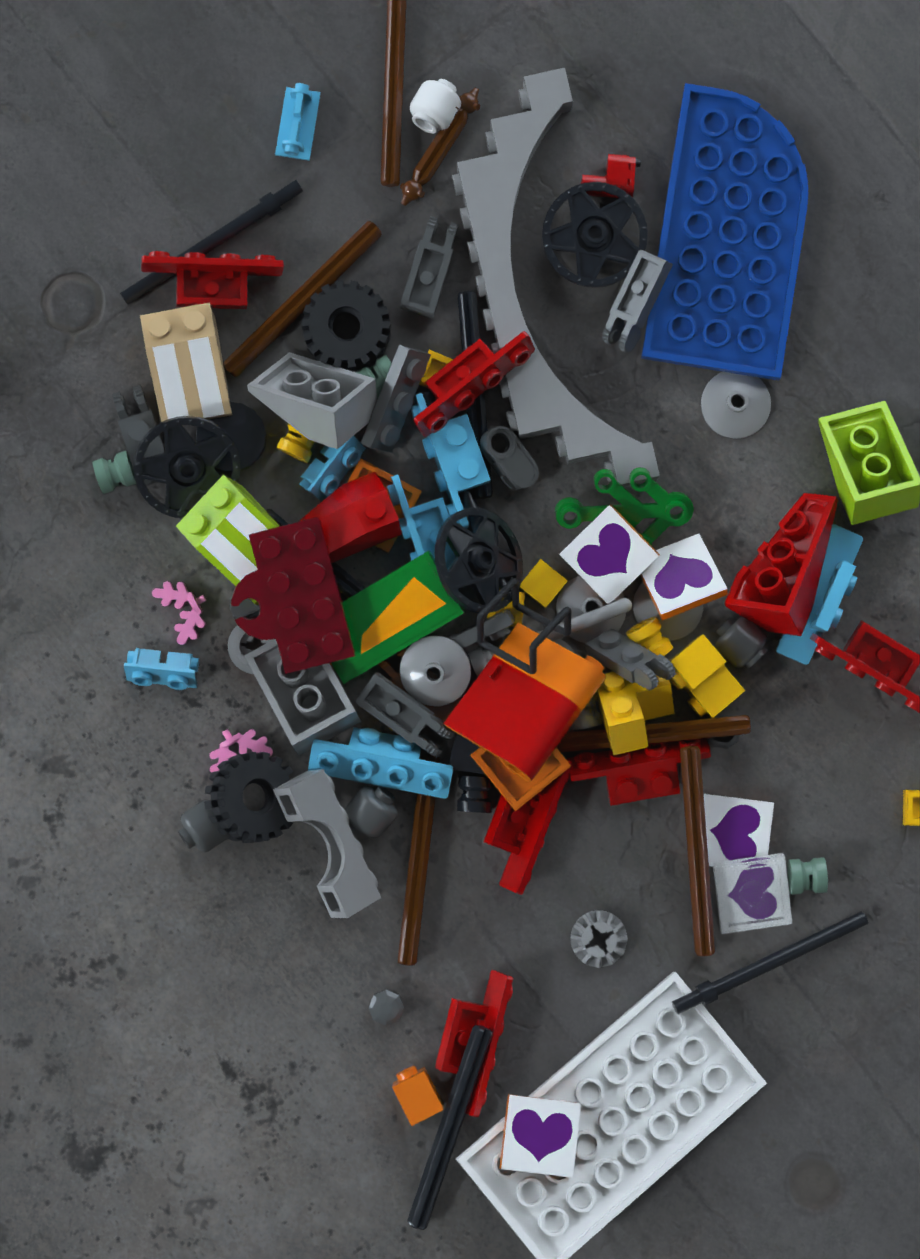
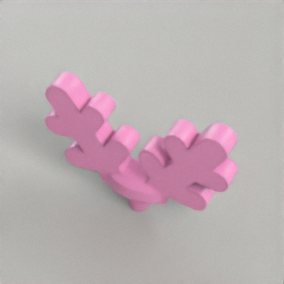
M166 581L163 583L164 589L155 588L152 591L153 597L162 598L161 604L165 607H168L173 600H177L174 604L176 609H182L187 601L192 607L191 611L180 612V618L187 619L185 624H176L174 626L175 631L180 632L177 637V643L185 645L189 638L192 640L198 639L199 635L195 630L196 625L199 628L206 626V622L201 617L203 610L200 604L207 600L204 595L196 598L193 592H188L184 582L177 583V591L174 590L171 582Z
M226 729L222 732L226 740L219 744V749L212 751L209 755L211 759L219 758L218 763L210 767V772L219 771L220 769L217 766L221 762L228 761L230 757L237 755V753L229 749V746L236 742L239 743L240 754L247 753V748H249L252 752H266L272 756L273 749L265 745L268 738L262 736L258 740L252 739L256 735L254 729L248 730L243 735L239 732L233 736Z

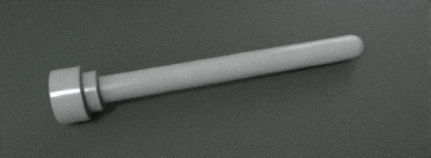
M623 598L572 618L571 634L630 611L632 602L627 598ZM564 622L558 624L564 628ZM553 630L546 638L555 641L565 636ZM482 647L468 653L477 677L494 655V653L487 649L483 650Z

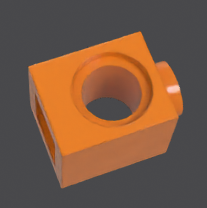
M415 1065L396 1074L398 1080L393 1082L392 1088L411 1126L444 1110V1104L425 1066L417 1070Z

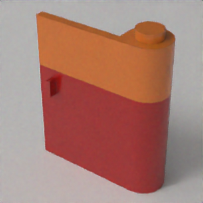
M518 622L499 649L530 665L529 648L539 633ZM545 638L537 647V671L534 674H529L494 654L443 724L500 758L507 768L522 779L532 782L606 679V675L602 672L604 666L595 658L587 655L584 659L548 638Z

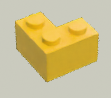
M704 634L695 638L669 660L676 671L674 677L669 679L670 683L677 690L683 688L689 694L691 699L687 702L699 717L706 715L708 718H714L746 691L724 666V663L727 661Z
M615 672L605 673L606 679L597 690L596 696L613 755L647 748L648 740L645 721L675 714L670 681L656 675L659 685L652 690H646V688L635 682H629Z

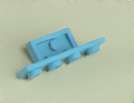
M422 393L416 394L414 397L415 405L411 407L413 419L427 408ZM467 414L448 420L447 424L440 431L431 433L427 438L422 439L428 459L434 458L439 470L434 472L440 492L446 491L450 504L445 506L449 517L463 510L458 493L491 481ZM467 517L457 521L464 528H468Z
M399 475L392 476L393 484L388 485L387 489L393 506L398 504L401 506L404 518L399 519L401 531L405 540L412 539L415 548L414 552L409 553L411 561L429 550L435 559L436 538L441 526L449 517L443 497L409 508ZM446 542L445 560L446 568L448 569L453 563L455 555Z
M836 524L832 525L814 605L802 636L782 634L776 648L777 653L807 665L817 646V643L810 639L811 635L814 633L821 637L822 633L828 632L830 627L836 628L843 613V609L839 608L844 595L850 596L857 581V577L853 575L856 568L853 562L863 542L862 536Z
M354 727L349 745L319 739L313 740L308 771L324 769L325 773L331 777L446 799L449 794L453 766L419 759L422 748L416 743L411 744L400 735L378 732L373 728L361 729Z

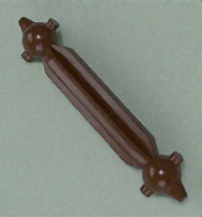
M475 87L469 93L467 92L459 96L461 107L447 129L438 131L413 170L412 180L401 183L400 189H402L403 194L401 204L403 206L424 197L425 192L422 186L429 182L467 124L468 114L480 109L477 99L479 94L478 88Z

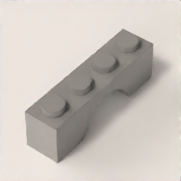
M324 769L306 771L273 789L287 822L299 821L313 826L322 835L326 843L328 864L317 888L330 917L349 918L381 899L377 889L378 881L367 867L363 858L364 851L362 845L354 838L349 827L348 814L340 806L334 793V783L329 775L325 773Z

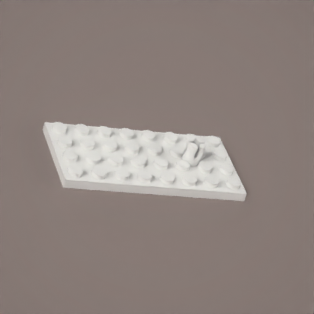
M672 972L528 1096L581 1103L573 1178L500 1169L505 1117L456 1158L458 1163L536 1259L570 1258L767 1084L702 1003L677 1015L672 1006V1001L692 991L676 972Z

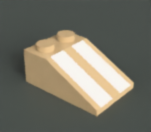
M210 302L140 315L145 349L161 422L179 416H195L209 420L232 415L217 324Z

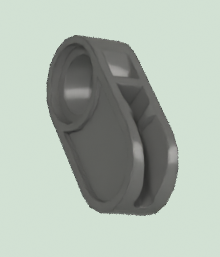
M497 426L484 432L480 439V450L501 480L513 490H522L533 485L538 478V466L514 432L505 426ZM494 434L500 435L506 442V448L503 453H497L491 446V439Z

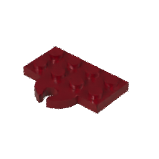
M320 517L249 534L258 570L247 574L237 584L231 599V607L239 606L243 600L251 598L259 603L260 613L256 618L241 616L235 619L237 625L249 636L260 640L276 639L285 674L354 657L356 654Z

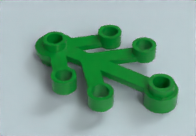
M638 467L633 469L629 475L630 484L636 491L647 492L657 503H642L615 479L613 472L608 469H601L594 475L595 488L601 493H609L621 504L612 506L633 527L644 518H656L643 533H640L651 546L669 526H682L693 515L694 507L691 499L681 492L668 493L651 478L646 468ZM639 475L647 477L646 481L641 484L634 482V479ZM602 477H609L611 479V482L605 486L598 483ZM563 498L555 507L556 520L564 528H576L584 521H594L609 505L582 506L576 498ZM679 506L682 508L679 514L673 515L670 513L673 507ZM567 512L576 513V517L572 520H566L564 515Z

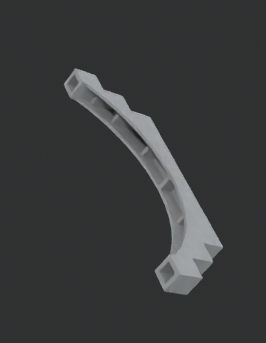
M565 68L524 76L523 89H519L518 94L522 111L527 109L528 111L491 119L490 131L485 132L489 153L495 152L496 154L457 162L458 174L452 175L456 196L463 195L465 207L460 208L463 228H470L473 241L467 242L472 263L478 262L481 275L475 276L479 297L486 295L489 308L483 310L487 331L493 329L496 343L490 344L491 351L495 354L523 331L530 336L535 348L527 362L521 366L514 367L504 375L499 383L502 398L509 397L512 409L506 412L509 429L512 432L517 431L519 440L560 431V436H555L556 447L559 457H566L567 465L608 456L609 460L604 461V468L612 471L615 479L624 487L631 486L629 475L633 469L638 467L646 468L651 478L656 481L660 474L652 442L641 443L617 431L590 412L567 390L539 352L527 328L517 299L511 264V227L520 185L529 163L544 136L562 113L571 111L573 103ZM639 475L634 479V482L638 484L644 483L647 477Z

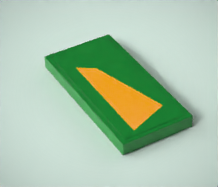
M430 550L342 602L356 655L331 662L343 684L466 612L463 607L450 597L443 587L437 573L435 559Z

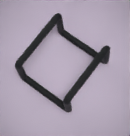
M512 578L477 616V641L479 645L529 674H534L537 671V647L553 630L563 636L571 634V608H563L550 621L519 603V581L516 578ZM511 589L513 607L547 626L530 645V665L484 640V618ZM563 619L564 628L558 625Z

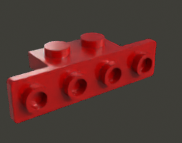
M153 251L149 253V256H142L141 260L142 272L177 273L176 307H188L210 302L211 307L217 309H247V276H282L284 261L276 260V257L272 255H257L255 259H241V256L238 254L227 253L220 255V258H205L203 253L190 252L184 254V257L170 256L168 252Z
M525 331L521 332L495 354L481 339H478L425 381L428 389L435 395L437 400L413 419L420 433L427 437L431 433L440 431L456 413L469 408L485 390L497 386L504 375L514 367L521 366L527 362L535 351L530 336Z
M862 620L843 650L814 633L811 635L810 639L818 644L814 649L816 652L831 661L834 660L836 655L848 662L844 667L845 669L862 679L866 673L877 679L875 687L892 697L896 691L907 697L904 704L920 713V696L905 688L920 664L919 654Z
M702 738L648 744L647 748L613 755L612 749L597 753L583 752L567 759L572 761V767L569 772L571 781L606 776L608 798L612 806L680 794L677 763H681L680 749L686 746H698L701 759L710 758L711 749L707 739Z
M568 759L566 760L571 766L518 810L515 811L501 794L484 842L489 845L511 852L499 882L501 887L520 895L524 893L525 887L531 879L532 869L538 853L544 845V838L551 819L557 811L560 795L570 776L569 772L572 767V761Z
M491 970L483 1004L452 998L435 1068L440 1071L457 1074L473 1026L481 1025L493 1031V1036L466 1114L472 1117L480 1116L481 1108L485 1105L487 1099L486 1088L490 1072H492L495 1066V1051L498 1039L504 1030V1014L507 1003L510 1001L513 993V977L496 970Z

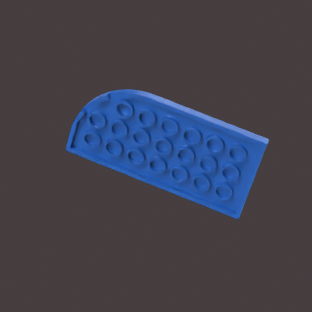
M688 83L684 85L657 257L672 263L673 266L647 318L641 359L779 381L782 375L806 219L808 178L805 164H803L796 148L795 140L780 120L777 121L770 113L761 108V104L736 92Z

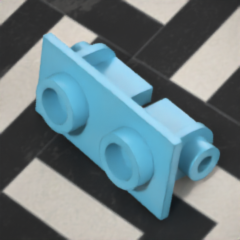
M296 83L295 88L286 87L275 156L310 161L321 92L309 91V86L303 83Z
M355 436L351 437L338 449L324 446L320 453L328 458L327 462L324 464L315 458L300 476L303 480L299 485L309 493L311 492L322 502L338 489L340 481L350 468L358 463L361 454L366 448Z
M136 648L135 651H128L127 663L124 662L127 681H132L139 686H150L152 684L167 685L175 690H184L187 687L197 688L195 672H198L199 658H194L193 654L168 652L166 663H160L161 651Z

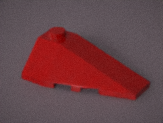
M376 471L342 484L299 520L303 521L320 517L331 563L402 535L399 518Z
M803 493L779 522L780 529L768 543L764 541L757 549L759 553L748 567L743 566L736 574L724 603L725 606L769 632L802 636L814 605L838 504L837 497Z

